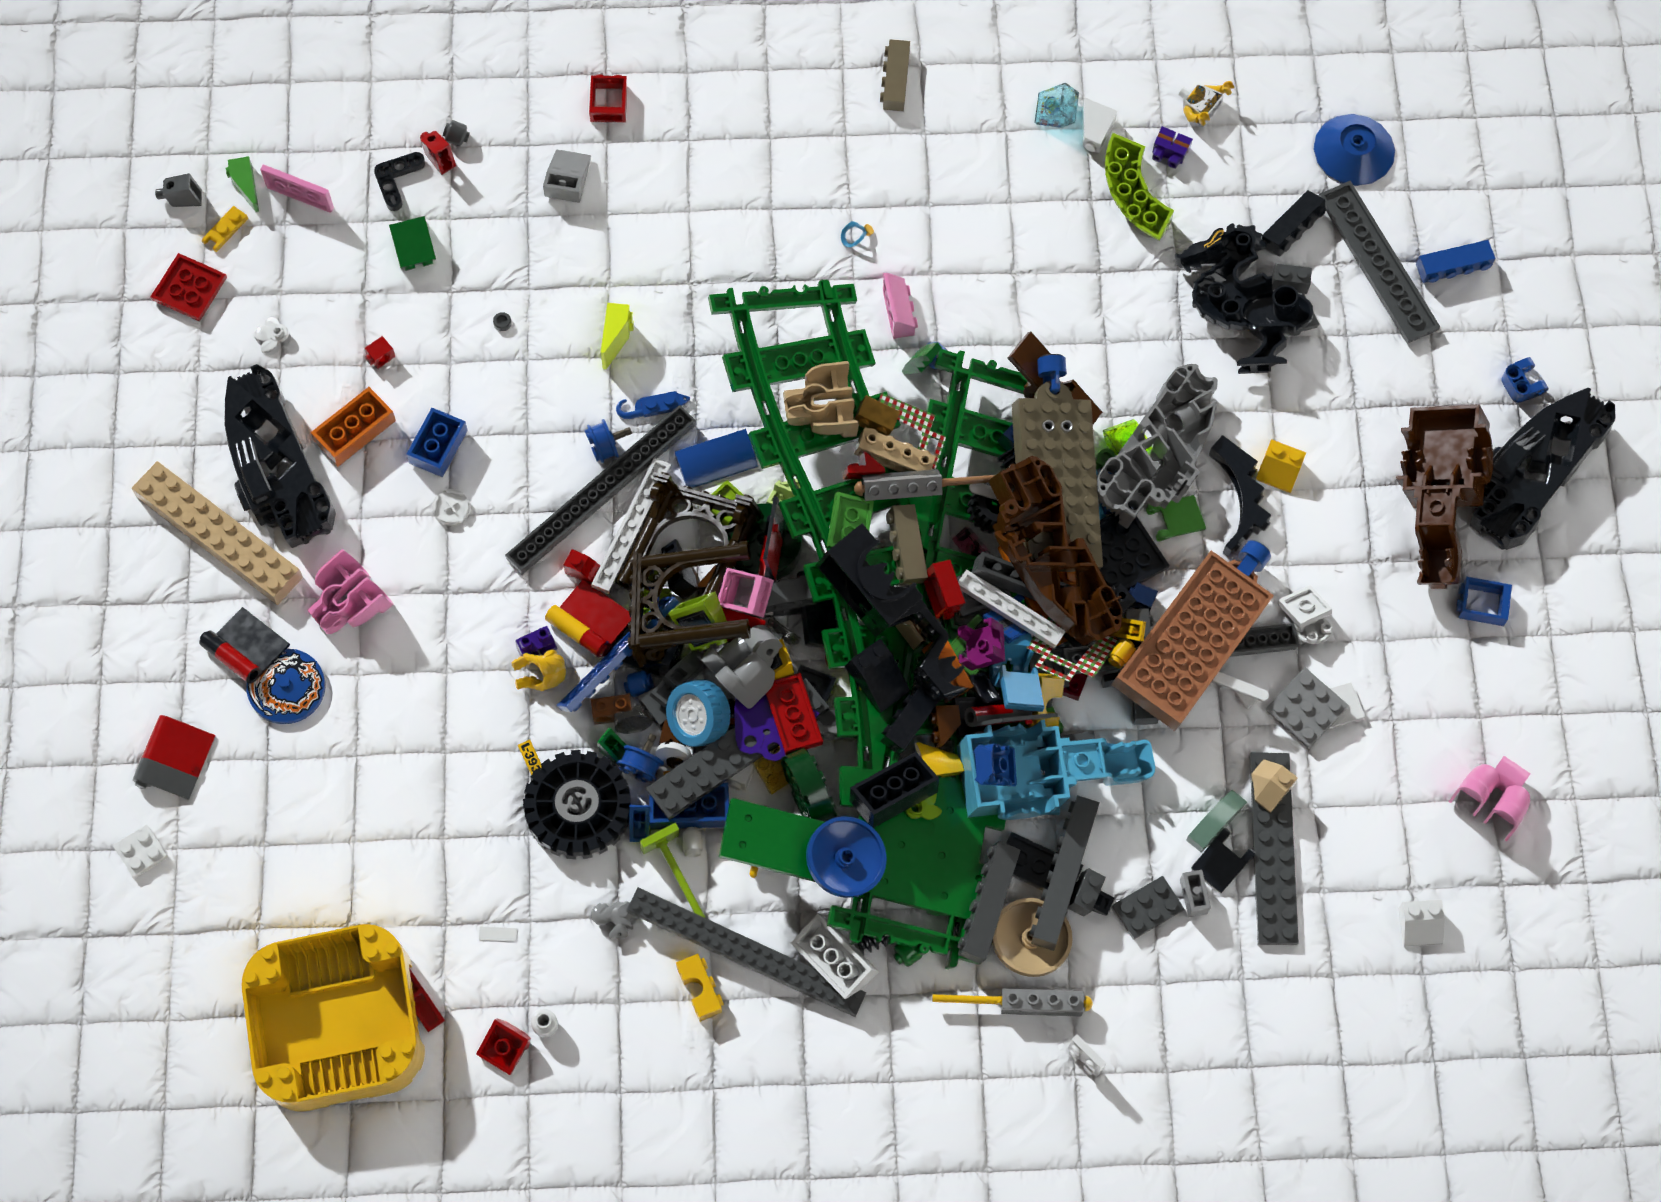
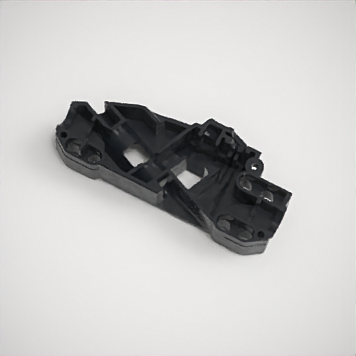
M255 364L251 366L252 373L243 374L241 377H237V380L233 379L232 376L227 378L224 426L229 451L238 477L234 487L243 510L248 511L251 509L261 526L265 524L271 528L279 526L287 543L291 548H294L301 544H308L317 535L330 534L331 530H333L336 511L328 493L322 484L317 482L303 452L304 448L285 408L286 400L277 380L271 371ZM247 407L250 412L245 417H242L241 413ZM266 420L278 429L277 434L270 441H265L255 432L262 427ZM283 459L290 464L289 468L278 478L272 473H269L270 476L266 477L260 462H265L271 471ZM323 506H328L326 511L321 512ZM288 522H293L291 527L285 528Z
M1587 387L1545 407L1525 423L1503 447H1495L1493 449L1491 480L1484 486V494L1487 496L1483 498V506H1479L1473 513L1469 526L1478 531L1480 536L1492 538L1502 550L1523 545L1536 530L1541 517V511L1558 488L1566 485L1589 453L1597 449L1610 433L1616 419L1615 404L1609 400L1604 405V402H1601L1598 398L1596 399L1595 396L1590 397L1591 389ZM1564 416L1571 417L1572 421L1571 423H1565L1561 421V418ZM1553 437L1563 441H1571L1568 455L1558 456L1551 452ZM1527 456L1531 457L1527 471L1544 474L1543 482L1524 478V467L1522 469L1518 467ZM1485 509H1490L1492 512L1488 513ZM1521 529L1524 533H1518L1517 530Z

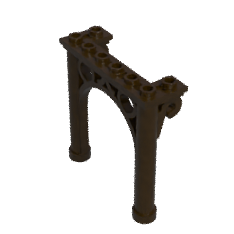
M653 472L655 484L650 491V499L653 501L650 514L622 572L618 574L615 582L625 589L632 590L630 575H633V571L631 570L630 560L633 559V551H637L638 554L641 553L642 556H648L660 533L675 522L686 519H699L709 522L721 531L725 546L747 541L756 521L763 520L764 515L754 501V498L750 495L745 494L742 496L736 494V499L729 500L719 494L715 496L704 490L696 491L686 485L683 487L678 486L670 474L666 472ZM678 503L687 504L686 510L679 513L674 511V507ZM693 504L700 505L701 507L693 508ZM712 509L720 511L717 516L712 513ZM668 510H669L672 515L669 516V517H667V518H665V516H666V514H667V512H668ZM726 516L733 517L731 525L722 526L723 518ZM729 532H733L731 540L728 536ZM737 561L717 564L703 595L716 592L718 597L726 569H734Z
M741 541L739 544L648 556H642L641 553L638 554L637 551H633V559L630 560L633 575H630L632 590L629 591V597L632 606H629L631 622H628V628L631 637L628 638V647L633 650L634 661L637 660L640 668L647 664V659L651 661L662 660L665 656V649L676 645L733 638H751L748 619L695 626H678L667 621L659 609L661 591L674 574L690 567L750 560L751 552L748 541ZM644 589L650 591L649 594L646 595L645 597H644ZM644 608L651 610V612L643 615ZM656 619L659 621L654 628H646V623L649 620Z

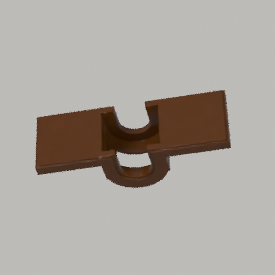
M1031 331L1027 332L1007 357L1028 381L1023 390L1025 398H1035L1037 389L1043 385V378L1038 376L1037 359L1042 355L1051 354ZM1074 379L1066 382L1060 381L1071 391L1073 399L1091 400L1092 421L1094 424L1103 413L1101 409Z

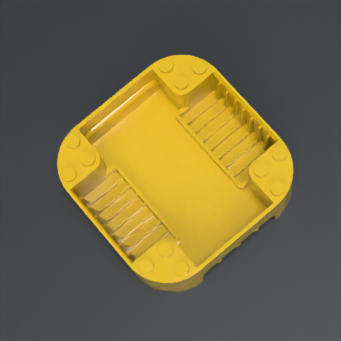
M361 924L278 941L261 948L248 961L243 972L241 985L252 1072L259 1088L277 1104L288 1110L304 1112L362 1098L387 1095L407 1087L413 1081L418 1071L421 1070L425 1057V1046L420 1039L416 1017L413 985L409 970L413 966L406 950L389 931L376 925Z

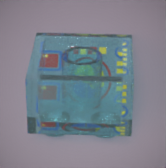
M1066 82L1038 92L1034 123L1036 125L1058 128L1074 124L1076 121L1079 92Z

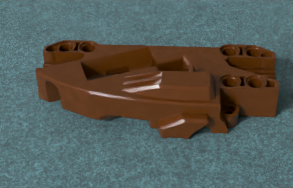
M1030 456L1019 463L1011 464L1009 468L1000 471L989 479L988 482L1000 504L997 523L993 525L995 537L1021 580L1043 611L1067 634L1083 646L1092 641H1099L1119 631L1122 623V607L1118 599L1121 596L1116 597L1112 588L1107 586L1084 538H1077L1071 542L1066 531L1062 486L1051 466L1036 456ZM1041 532H1052L1054 546H1048L1038 553V558L1032 560L1031 556L1033 555L1028 553L1024 542H1028ZM1074 568L1076 586L1061 588L1059 570Z

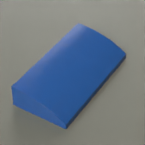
M746 429L675 451V459L684 483L691 488L758 467Z

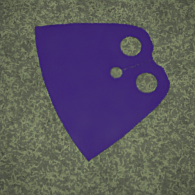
M766 694L750 709L745 707L735 697V737L739 750L748 754L760 753L765 759L772 761L780 760L781 757L785 756V752ZM813 709L815 718H817L819 713ZM764 729H769L770 734L765 735L763 733ZM751 735L756 738L757 742L753 747H748L744 744V739L747 736ZM770 743H778L780 751L776 754L769 753L767 748Z

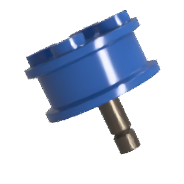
M601 419L602 423L594 426L587 425L588 429L584 431L590 445L594 444L591 449L597 462L600 461L603 464L605 459L613 456L619 457L615 440L631 435L630 427L612 433L611 430L609 431L605 419Z
M649 734L643 749L630 745L624 746L625 753L622 760H618L616 763L622 773L636 775L635 779L646 783V781L652 783L657 780L655 775L659 767H663L664 762L650 754L653 742L657 738L656 735Z

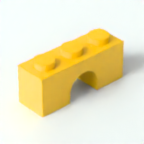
M1038 673L1044 710L1043 712L1032 711V715L1054 713L1047 712L1046 705L1052 698H1062L1065 680L1053 674ZM1060 717L1041 720H1045L1046 727L1059 726ZM1040 720L1032 721L1033 724H1028V728L1036 725Z
M697 953L676 962V968L684 985L694 982L700 984L703 988L699 996L691 999L699 1022L722 1013L721 1006L724 1003L720 994L716 995L713 988L716 985L713 977H708L705 971L708 969L705 959H700Z

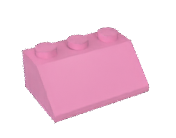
M883 273L882 291L892 337L896 339L914 336L918 323L917 318L913 317L912 314L914 312L913 301H909V296H911L910 286L906 285L905 278L890 273Z

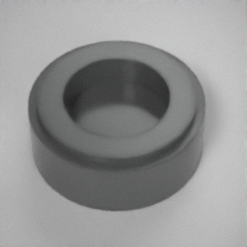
M505 312L497 313L493 317L495 329L507 331L512 325L510 315Z

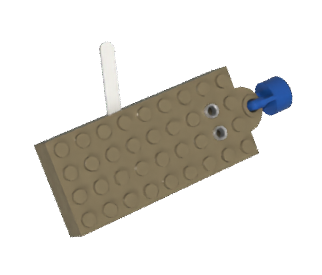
M1061 354L1042 355L1037 359L1038 376L1043 378V385L1037 389L1035 398H1018L1011 404L1015 463H1019L1030 456H1036L1051 466L1062 486L1067 534L1071 542L1077 538H1084L1098 568L1101 569L1103 567L1091 400L1073 399L1068 387L1060 382L1059 378L1067 375L1066 357ZM982 483L969 485V490L972 493L997 500L991 486ZM1041 532L1028 542H1024L1028 553L1033 555L1031 556L1032 560L1038 558V553L1048 546H1054L1052 532ZM1067 568L1059 570V572H1075V569Z

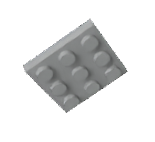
M1305 667L1265 710L1307 748H1310L1349 708V705Z

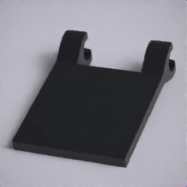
M1227 828L1220 832L1191 867L1193 871L1202 870L1204 880L1221 894L1255 854V851L1249 848L1240 858L1223 844L1230 835V831Z

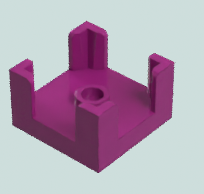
M991 617L983 620L989 625L976 630L967 625L958 627V636L966 641L967 658L960 654L959 663L971 671L1005 661L1003 625Z

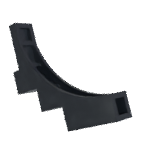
M1222 435L1211 447L1209 456L1228 474L1236 489L1239 500L1240 518L1238 530L1223 550V554L1229 557L1232 553L1236 554L1242 547L1240 543L1244 539L1247 541L1253 532L1258 535L1261 531L1265 532L1271 524L1269 522L1271 514L1258 505L1264 498L1262 494L1265 489L1252 479L1258 470L1256 469L1258 461Z

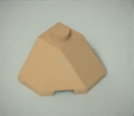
M1263 760L1251 774L1255 802L1271 813L1295 785L1298 777L1280 764Z

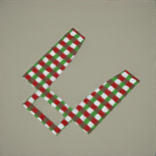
M881 393L879 402L900 411L897 420L923 432L918 449L926 450L930 436L939 439L934 454L936 457L932 469H936L946 437L931 431L935 415Z
M1048 617L1047 620L1057 625L1050 617ZM1109 635L1097 641L1086 651L1077 664L1050 653L1053 647L1035 636L1026 648L1042 655L1035 664V667L1070 682L1077 671L1094 678L1120 640ZM1048 659L1071 669L1068 675H1065L1042 664Z

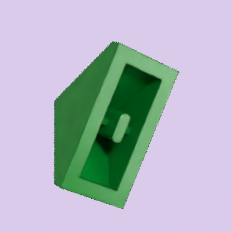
M608 728L597 742L598 751L615 764L618 760H622L625 753L623 748L626 744L611 728Z

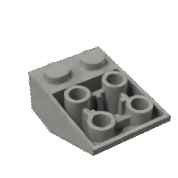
M556 149L543 183L544 196L580 203L592 156Z

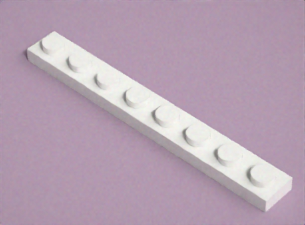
M653 458L591 584L592 588L607 594L610 593L651 510L653 501L650 499V491L655 484L652 474L653 472L669 473L671 464Z

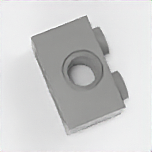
M1197 870L1182 873L1180 884L1188 917L1208 914L1211 905L1203 871Z

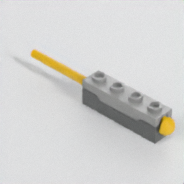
M1002 988L1001 996L932 994V1002L1001 1005V1014L1081 1017L1084 1011H1089L1093 1006V1001L1090 997L1085 996L1084 998V991Z

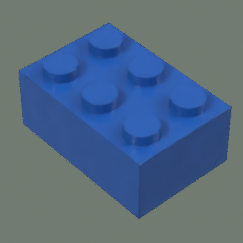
M431 407L406 454L409 464L443 477L468 431L466 421Z

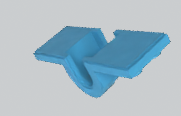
M1030 633L1010 643L1004 640L1005 661L989 666V680L993 686L1001 687L1005 709L1043 712L1044 702L1038 670L1033 668L1031 673H1028L1029 663L1034 654V651L1026 648L1032 641ZM1007 660L1010 661V664H1013L1012 672L1006 671V666L1003 665L1007 664Z

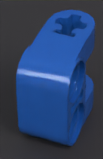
M1531 357L1524 358L1507 366L1501 378L1509 396L1517 403L1536 398L1549 390L1544 380L1530 384L1527 380L1525 373L1535 367Z

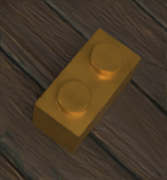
M866 395L859 405L854 420H857L862 428H873L878 433L890 435L900 411Z

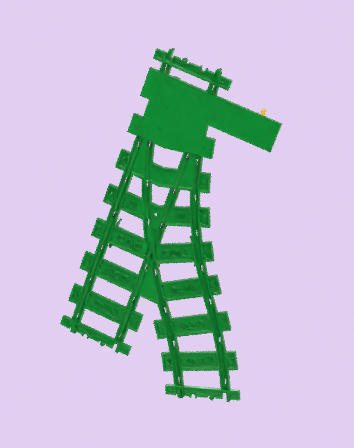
M820 280L817 286L814 287L804 284L802 287L803 292L797 291L796 285H793L792 288L774 289L771 293H768L769 289L766 286H761L758 293L756 291L742 292L743 304H736L733 288H728L726 293L709 294L708 302L711 315L730 314L739 352L723 354L722 356L732 393L751 389L764 428L751 431L748 434L762 469L780 464L794 497L778 503L792 539L810 534L820 560L825 554L821 543L822 540L825 548L827 547L836 492L864 498L863 495L858 496L854 491L855 484L859 481L862 482V479H850L814 491L799 458L858 441L864 428L858 425L857 436L844 438L840 434H816L812 432L811 424L794 426L788 424L787 421L783 422L770 385L805 379V374L811 368L820 364L848 361V387L853 389L851 384L853 381L857 391L855 393L853 389L852 398L855 402L853 410L854 419L861 401L866 395L869 396L860 369L873 367L876 364L866 330L861 329L848 332L841 305L856 304L854 284H841L831 287L829 280ZM821 307L828 336L762 348L758 347L750 312ZM831 310H832L834 322H832V318H831V314H830V311H831ZM741 321H742L744 333H742V329H741V325H740ZM941 349L937 353L934 368L952 373L947 402L929 399L926 412L935 415L931 431L946 437L936 466L942 479L955 478L952 477L958 446L999 457L1007 452L999 445L997 440L1013 423L967 410L965 405L970 379L1024 394V386L1028 381L1020 372L1004 367L996 369L997 362L995 360H990L985 364L984 361L971 358L969 368L966 369L962 367L965 351L960 350L958 353ZM881 393L869 397L879 401ZM764 403H766L769 414L766 412ZM899 420L896 421L894 429L901 426ZM884 467L885 473L897 472L887 467ZM794 476L796 477L801 488H798L794 480ZM970 484L942 487V495L872 500L874 501L872 514L890 509L892 506L915 504L926 569L934 563L951 560L956 577L963 575L966 569L972 572L976 556L939 546L945 514L970 521L969 517L971 514L967 512L969 508L967 505L970 497L974 494L969 490ZM986 500L988 509L994 514H999L998 504L991 500ZM893 546L871 550L865 559L871 566L887 563L888 565L883 569L884 573L891 574L893 571L895 572L890 586L900 585V581L896 577L897 564L893 559ZM813 562L803 566L813 602L817 603L832 599L839 628L826 629L821 632L829 670L845 668L844 666L852 658L881 639L893 654L910 689L908 694L882 713H879L848 672L852 697L834 698L837 737H856L858 767L841 766L839 768L840 807H854L849 801L850 787L886 768L889 758L888 766L899 761L900 755L880 742L884 736L881 733L888 724L892 725L894 722L892 719L893 715L898 709H903L905 706L902 704L909 694L911 695L914 682L913 670L917 666L918 659H921L924 655L922 649L930 641L927 640L913 650L895 626L887 628L875 638L865 625L859 626L855 612L815 566L818 562ZM924 583L916 584V588L924 596L922 601L935 617ZM1010 591L1012 598H1014L1017 594ZM843 608L845 609L847 620H845ZM942 618L944 629L949 635L948 642L951 644L958 636V627L960 626L954 625L953 618L947 620ZM1007 660V664L1003 665L1006 666V671L1012 672L1013 664H1010V661ZM989 666L981 668L978 672H985L989 675ZM994 686L995 690L997 691V693L999 692V696L1002 699L1001 704H1004L1001 687ZM967 693L959 697H967ZM952 700L947 703L940 701L936 706L953 705ZM929 716L916 735H931L933 729L932 724L929 722ZM1023 722L996 725V730L1010 725V727L1017 726L1018 724L1023 725ZM955 731L948 740L952 741L953 754L958 756L957 745L964 737L957 738ZM867 747H868V761H867V756H866V748H867ZM961 774L954 777L938 776L939 787L934 805L939 807L942 813L937 818L931 820L923 817L913 819L904 811L874 828L884 843L887 857L886 868L881 880L867 893L852 897L850 909L836 905L830 906L827 926L849 931V945L861 942L863 935L875 938L877 942L882 940V936H887L889 939L888 945L896 943L911 948L919 945L917 950L920 955L927 954L929 949L931 953L942 956L947 955L945 965L947 970L955 968L958 960L980 965L959 956L958 943L960 938L964 937L966 931L963 929L964 924L971 915V911H969L970 905L976 899L977 893H975V890L983 877L981 871L984 864L979 862L985 827L1002 832L1005 830L1006 820L999 819L997 814L977 817L967 816ZM731 798L718 857L751 865L749 873L751 878H755L758 868L815 882L807 866L806 850L812 834L825 822ZM911 807L913 812H917L916 807ZM858 812V819L866 822V820ZM878 898L926 911L927 914L935 916H948L946 934L870 915L872 899ZM862 899L861 911L859 912L860 901ZM957 924H959V925H958V931H957V937H956V936H955V934H956V928H957Z

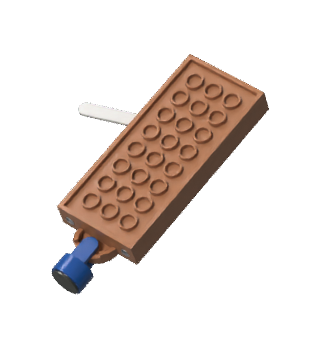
M1250 540L1245 544L1238 554L1240 561L1232 560L1227 562L1211 550L1111 684L1173 731L1177 730L1211 682L1260 701H1266L1269 698L1267 690L1219 672L1274 596L1257 583L1258 575L1255 572H1261L1271 559L1269 549L1258 541Z

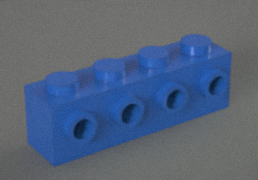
M1484 240L1420 255L1416 262V267L1423 283H1434L1443 278L1451 279L1460 274L1468 275L1477 270H1488L1492 267L1496 258L1489 240Z

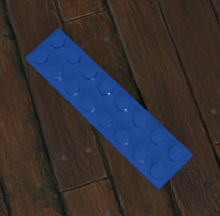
M663 597L659 601V609L664 618L667 615L670 616L668 612L680 603L675 597ZM656 619L649 620L646 623V628H654L659 621ZM630 632L556 705L561 711L576 712L582 706L581 702L586 697H591L596 692L595 688L609 679V674L612 670L619 669L623 664L622 660L626 656L630 657L633 654V650L628 647V638L631 637Z

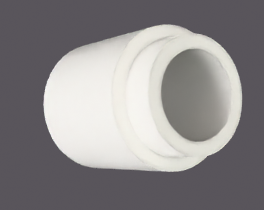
M688 827L686 831L682 832L683 852H685L686 857L701 856V851H703L702 831L698 830L697 827Z

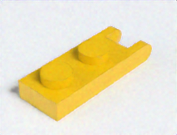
M233 205L202 238V243L207 244L212 240L216 243L213 246V250L215 252L219 251L249 219L247 214Z

